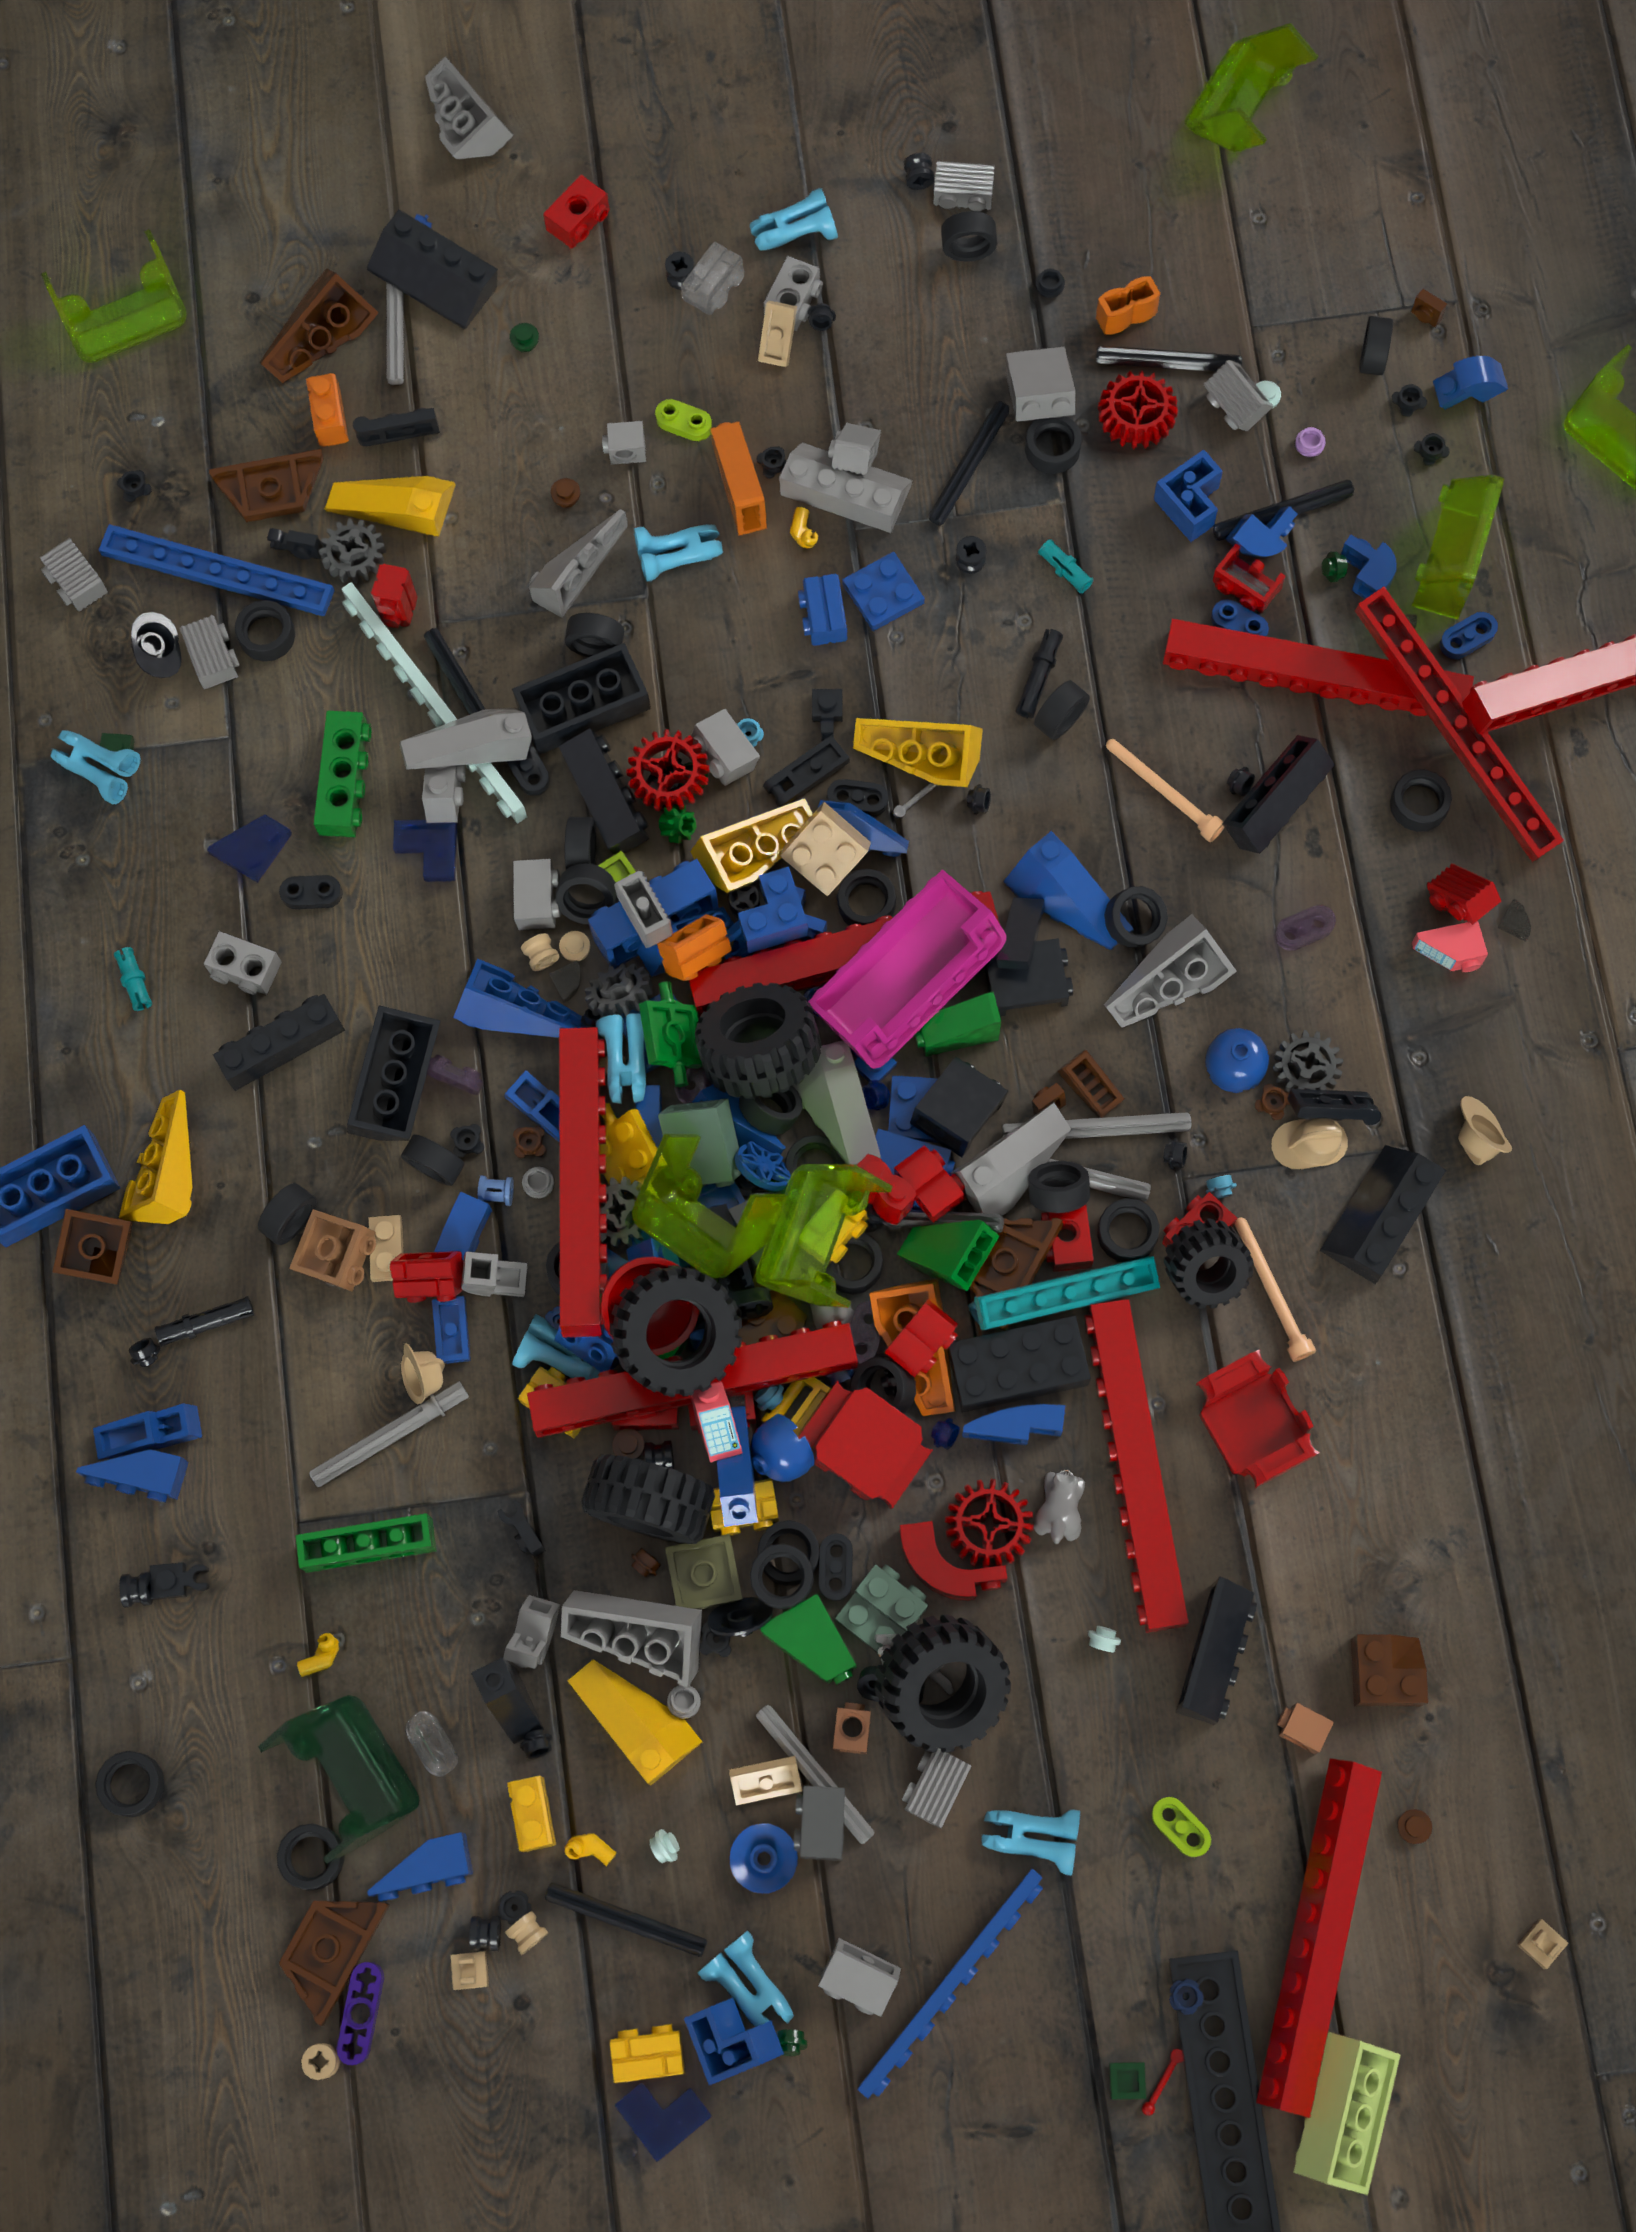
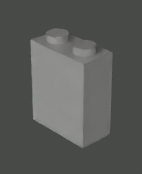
M1065 347L1006 353V378L1016 422L1075 415V387Z

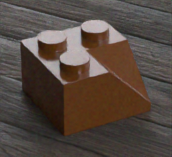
M66 1209L52 1272L118 1285L134 1222Z
M1357 1634L1351 1638L1354 1706H1423L1428 1703L1427 1668L1419 1638L1391 1634Z

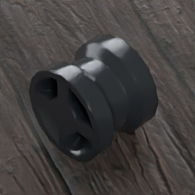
M915 153L909 155L904 160V170L908 173L906 184L909 188L920 190L928 188L934 183V172L930 170L932 167L930 155Z
M680 251L668 256L665 262L667 282L675 289H687L695 281L692 257Z
M967 536L957 544L956 565L964 573H977L984 567L986 546L983 540L975 536Z
M752 884L729 892L730 910L737 918L739 912L760 906L759 892Z
M664 1441L659 1445L645 1442V1461L674 1469L672 1441Z
M142 1572L139 1576L132 1577L130 1574L121 1575L119 1593L124 1608L132 1607L134 1603H141L144 1606L153 1603V1599H151L150 1572Z
M472 1916L469 1934L471 1951H479L481 1948L499 1951L501 1943L500 1916H492L489 1920H483L480 1916Z

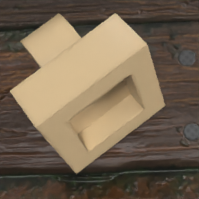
M1538 1919L1519 1942L1518 1946L1543 1969H1548L1567 1946L1568 1942L1544 1920Z
M486 1951L451 1955L453 1990L489 1986Z

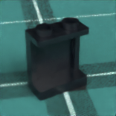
M1059 938L1036 941L1029 970L998 968L997 958L999 952L984 966L989 993L994 992L1000 1017L1006 1016V1010L1058 1002H1060L1061 1007L1068 1006L1069 996H1073L1071 977L1066 978L1064 967L1068 966L1066 948H1060Z
M955 1057L917 1104L910 1124L963 1158L975 1136L992 1114L1002 1107L1008 1090L998 1081L990 1079L976 1070L972 1064Z

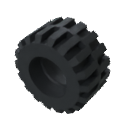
M1206 1219L1205 1223L1197 1220L1193 1222V1226L1188 1227L1186 1225L1181 1228L1183 1232L1180 1235L1175 1233L1171 1238L1173 1244H1168L1165 1250L1168 1254L1164 1256L1165 1271L1181 1297L1190 1305L1195 1303L1198 1308L1203 1309L1206 1305L1210 1309L1217 1308L1219 1303L1225 1306L1230 1303L1229 1299L1232 1297L1237 1299L1241 1295L1240 1290L1242 1288L1246 1289L1248 1287L1249 1281L1247 1278L1253 1276V1269L1251 1268L1254 1265L1253 1258L1246 1245L1231 1226L1228 1227L1225 1222L1220 1220L1217 1223L1214 1219ZM1220 1256L1212 1267L1198 1271L1199 1267L1206 1260Z

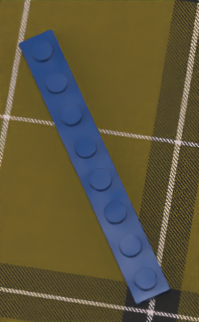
M110 524L99 547L101 556L261 600L277 602L279 605L323 617L326 615L335 591L333 585Z
M1031 1869L857 2088L867 2099L872 2093L879 2097L891 2081L886 2077L894 2065L899 2069L902 2068L913 2054L908 2049L916 2038L921 2041L925 2039L935 2026L930 2021L938 2010L944 2014L957 1998L952 1992L961 1982L966 1986L978 1971L974 1966L981 1955L988 1959L1000 1943L996 1936L1003 1928L1010 1931L1022 1916L1017 1911L1025 1900L1031 1904L1041 1892L1043 1887L1038 1883L1043 1877L1035 1870Z

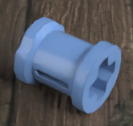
M484 1175L480 1176L478 1183L479 1200L483 1202H504L506 1206L512 1205L514 1193L513 1177H507L506 1180L487 1179ZM490 1189L502 1190V1192H493Z

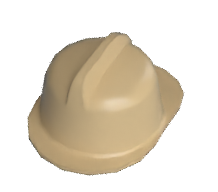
M1465 1096L1462 1098L1460 1107L1465 1117V1122L1459 1133V1141L1473 1163L1482 1165L1484 1162L1493 1159L1500 1152H1511L1512 1146L1504 1136L1499 1122L1489 1108L1473 1097Z
M1300 1119L1285 1123L1275 1131L1271 1150L1275 1159L1290 1169L1327 1166L1337 1163L1345 1155L1348 1148V1138L1344 1129L1338 1122L1332 1119Z
M405 1343L401 1362L403 1382L411 1400L415 1404H422L426 1397L434 1394L442 1387V1372L445 1363L442 1359L436 1358L432 1352H413L409 1344Z

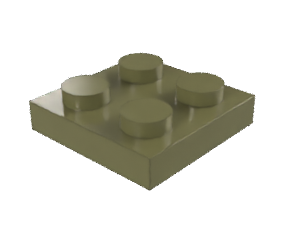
M730 1534L703 1539L697 1544L684 1543L665 1547L676 1606L700 1610L743 1601Z

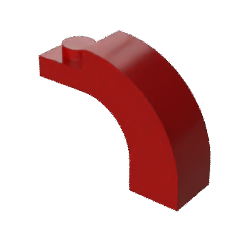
M932 1521L899 1525L901 1545L905 1559L914 1575L932 1591L951 1599L976 1600V1586H981L982 1591L1000 1589L1001 1583L1007 1582L1006 1565L965 1570L954 1567L945 1561L935 1543Z

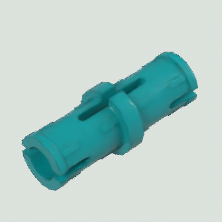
M1049 539L1041 546L1038 554L1043 556L1056 569L1055 573L1059 577H1064L1079 593H1084L1092 585L1094 579L1089 577L1076 564V559L1072 555H1066L1052 539Z
M121 948L123 955H121L120 950L113 954L122 975L120 981L122 986L128 991L133 1010L142 1011L144 1010L142 1004H145L146 1008L151 1007L153 1004L144 984L146 977L144 972L139 970L133 948Z

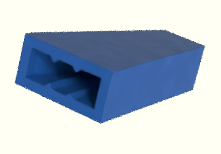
M745 1406L731 1408L742 1454L717 1461L724 1527L758 1523L754 1469Z

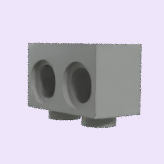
M787 256L764 301V315L768 301L797 306L794 330L797 331L801 321L806 322L809 316L807 312L811 307L810 303L813 297L818 298L821 292L823 282L820 281V268ZM800 281L806 282L804 284H797Z
M219 931L204 962V966L211 974L210 977L219 983L227 984L230 981L238 984V988L246 993L255 995L256 992L267 995L282 962L277 953ZM234 956L233 961L229 965H221L225 957ZM254 967H262V971L258 975H249Z

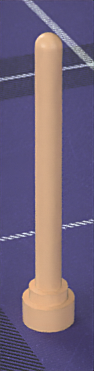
M1115 739L1107 741L1106 748L1197 823L1198 829L1201 831L1200 835L1211 843L1220 835L1225 827L1219 817H1213L1210 814L1206 816Z
M1242 1217L1237 1218L1235 1227L1241 1240L1251 1253L1254 1267L1289 1338L1287 1342L1289 1348L1287 1351L1292 1361L1296 1362L1311 1356L1316 1352L1312 1340L1307 1339L1305 1334L1301 1335L1247 1220Z

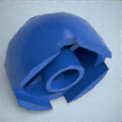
M1243 1028L1227 1029L1217 1035L1209 1045L1205 1058V1066L1212 1082L1222 1090L1233 1093H1240L1243 1090H1249L1252 1087L1258 1086L1265 1077L1269 1064L1267 1046L1261 1037L1251 1030Z
M776 1414L756 1429L751 1441L752 1464L756 1471L761 1475L765 1474L769 1478L780 1482L792 1481L804 1475L815 1463L809 1442L805 1436L800 1439L793 1431L797 1426L784 1415Z

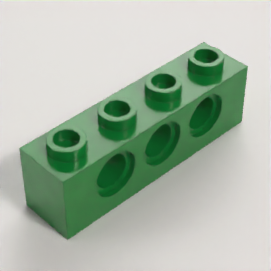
M328 710L326 712L314 826L319 836L356 837V829L362 825V809L359 808L360 798L365 797L366 790L365 780H362L363 770H367L369 764L368 752H365L366 742H370L372 736L371 724L367 723L363 712ZM347 742L354 743L349 749H341L342 745ZM344 770L351 771L350 774L344 778L338 777L339 773ZM339 799H348L344 805L334 806Z
M427 1513L295 1535L299 1568L306 1573L437 1551L433 1519Z

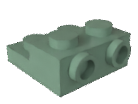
M875 1564L855 1590L854 1595L835 1618L838 1623L877 1653L883 1644L875 1641L874 1636L876 1634L899 1633L903 1635L908 1631L906 1626L913 1622L917 1623L928 1609V1605L924 1602L927 1596L913 1585L908 1589L898 1582L901 1576L886 1564L882 1569Z

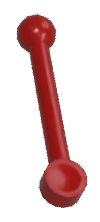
M1174 2049L1171 2051L1169 2065L1149 2101L1142 2105L1144 2115L1151 2116L1155 2113V2103L1177 2063L1183 2061L1182 2050Z

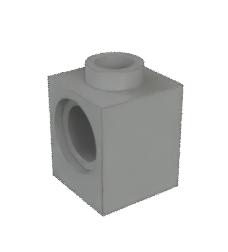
M643 421L607 423L608 435H602L603 452L609 453L611 464L646 462Z

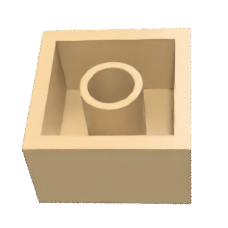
M823 802L786 843L780 856L822 893L828 896L868 853L871 842L829 805Z

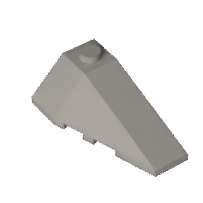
M446 57L425 76L430 99L434 103L436 114H434L435 120L440 126V140L455 159L493 156L513 136Z
M618 510L545 564L540 573L536 572L529 583L532 601L563 618L627 528L625 511Z
M513 707L486 709L400 741V749L406 770L526 760L532 736L525 712Z
M1191 914L1162 938L1104 1005L1123 1028L1155 1015L1158 1009L1172 1003L1176 1006L1184 1003L1185 998L1199 992L1202 995L1208 993L1237 971L1207 929Z
M843 1040L823 1045L820 1049L819 1060L815 1063L812 1072L809 1075L805 1074L804 1080L798 1085H792L802 1099L803 1109H806L813 1118L815 1125L821 1128L829 1138L830 1144L850 1169H853L867 1154L881 1159L850 1047Z
M1052 1103L950 1174H956L965 1186L962 1192L976 1213L1000 1214L1003 1216L1015 1206L1029 1187L1028 1176L1030 1172L1037 1166L1048 1162L1071 1131V1128L1055 1103Z

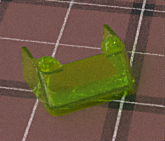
M1291 23L1238 40L1228 49L1187 115L1184 122L1192 133L1232 152H1242L1248 148L1265 144L1268 139L1251 121L1252 117L1270 88L1286 85L1292 79L1296 66L1316 61L1318 55Z
M150 229L144 232L156 259L146 262L140 269L139 277L144 289L90 311L85 299L77 294H69L58 298L47 272L41 273L44 284L72 344L82 360L91 363L97 362L179 328L186 321L187 312Z
M1627 344L1595 375L1568 411L1564 420V429L1572 438L1636 490V414L1616 398L1624 387V378L1621 375V371L1632 350V347Z
M1491 474L1451 479L1449 485L1443 484L1438 498V502H1442L1441 516L1426 564L1420 562L1414 580L1420 583L1411 607L1459 619L1480 566L1503 487L1504 477Z
M664 1134L633 1206V1220L640 1229L698 1271L711 1278H724L767 1244L787 1200V1196L784 1194H751L735 1228L697 1201L702 1190V1179L700 1174L689 1165L701 1137L697 1134Z
M804 1164L799 1166L790 1177L757 1267V1283L770 1290L817 1306L849 1308L851 1301L836 1294L835 1278L825 1273L845 1216L856 1215L866 1208L870 1192H891L893 1186L855 1164Z

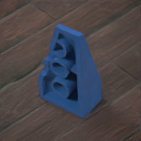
M1050 831L1026 852L1006 877L1004 884L1018 898L1044 899V913L1048 914L1051 919L1058 923L1060 921L1076 929L1082 936L1112 950L1119 943L1110 936L1105 925L1104 914L1110 901L1109 897L1070 849ZM1120 912V919L1124 928L1129 933L1133 932V927Z
M477 959L453 1018L460 1020L467 1026L477 1027L482 1030L559 1038L560 1028H582L580 1024L581 1015L558 1001L547 1002L538 995L539 990L530 985L526 989L513 981L515 975L509 971Z

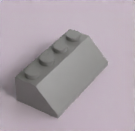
M801 443L790 453L779 478L780 494L782 496L889 533L892 532L911 488L912 480L872 466L864 476L861 473L857 475L855 471L851 473L849 470L845 472L844 469L840 471L838 468L833 469V459L828 458V451L805 443Z

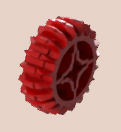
M1141 370L1138 376H1134L1129 371L1126 378L1119 374L1115 382L1109 381L1106 390L1101 392L1100 402H1098L1099 423H1103L1102 429L1104 433L1111 432V441L1120 438L1122 447L1129 442L1134 450L1137 447V443H1141L1146 449L1149 446V441L1157 445L1160 442V437L1166 439L1169 435V430H1172L1175 426L1178 409L1176 407L1177 398L1172 396V386L1165 387L1166 382L1164 378L1155 381L1156 376L1154 372L1149 377H1145L1143 370ZM1137 403H1139V410H1140L1138 417L1136 416V413H1137L1136 405H1137Z
M665 729L663 732L664 737L659 738L658 733L653 731V740L649 742L647 738L642 737L641 742L644 748L634 746L633 752L637 757L632 756L628 758V763L632 766L626 770L627 776L632 778L628 782L630 788H637L634 795L637 799L644 797L643 804L648 807L654 802L656 811H660L663 804H666L667 811H671L673 804H678L680 810L685 809L683 801L687 799L690 804H694L695 798L693 793L703 795L704 791L700 785H707L709 782L708 777L704 775L710 772L709 765L704 764L708 760L707 754L700 753L702 745L700 743L693 744V737L691 735L686 736L682 740L681 731L677 730L674 737H671L669 730ZM666 751L663 757L658 759L652 758L655 754ZM679 752L685 754L692 761L693 771L686 770L685 766L678 764ZM672 763L674 772H670V775L664 777L663 769H666L668 766L671 767ZM644 770L650 771L651 775L658 777V790L653 789L645 782ZM677 783H684V784H685L684 786H682L681 788H679V789H677V790L670 791L671 787H672L674 784H677Z
M995 1479L990 1480L989 1489H984L983 1481L977 1480L976 1487L978 1491L974 1492L972 1487L967 1484L964 1490L968 1497L965 1498L960 1493H956L954 1496L960 1506L955 1504L948 1505V1510L956 1514V1516L945 1517L946 1524L955 1525L954 1528L946 1530V1536H957V1539L952 1541L950 1547L952 1549H956L961 1545L964 1547L959 1553L960 1559H964L968 1553L972 1554L971 1566L976 1565L978 1557L984 1559L983 1568L989 1567L990 1559H994L995 1566H1002L1001 1557L1003 1556L1009 1564H1012L1015 1559L1011 1551L1013 1550L1018 1555H1023L1025 1550L1018 1543L1030 1544L1031 1538L1023 1534V1532H1032L1034 1530L1033 1524L1024 1523V1520H1029L1033 1517V1512L1021 1511V1509L1028 1505L1027 1499H1022L1017 1503L1015 1499L1020 1491L1015 1489L1010 1495L1006 1494L1009 1485L1006 1482L1002 1484L1001 1490H996ZM986 1499L983 1513L971 1515V1517L963 1516L971 1504L978 1500ZM996 1500L1003 1502L1011 1509L1016 1521H1010L1009 1518L1001 1517L998 1514ZM989 1509H991L993 1523L998 1524L999 1527H993L988 1540L986 1526L980 1524V1521L983 1520L985 1522ZM962 1527H969V1530H975L980 1533L983 1541L982 1548L975 1546L967 1539ZM1008 1531L1016 1532L1013 1539L1007 1545L992 1550L993 1539L997 1534L1007 1533Z

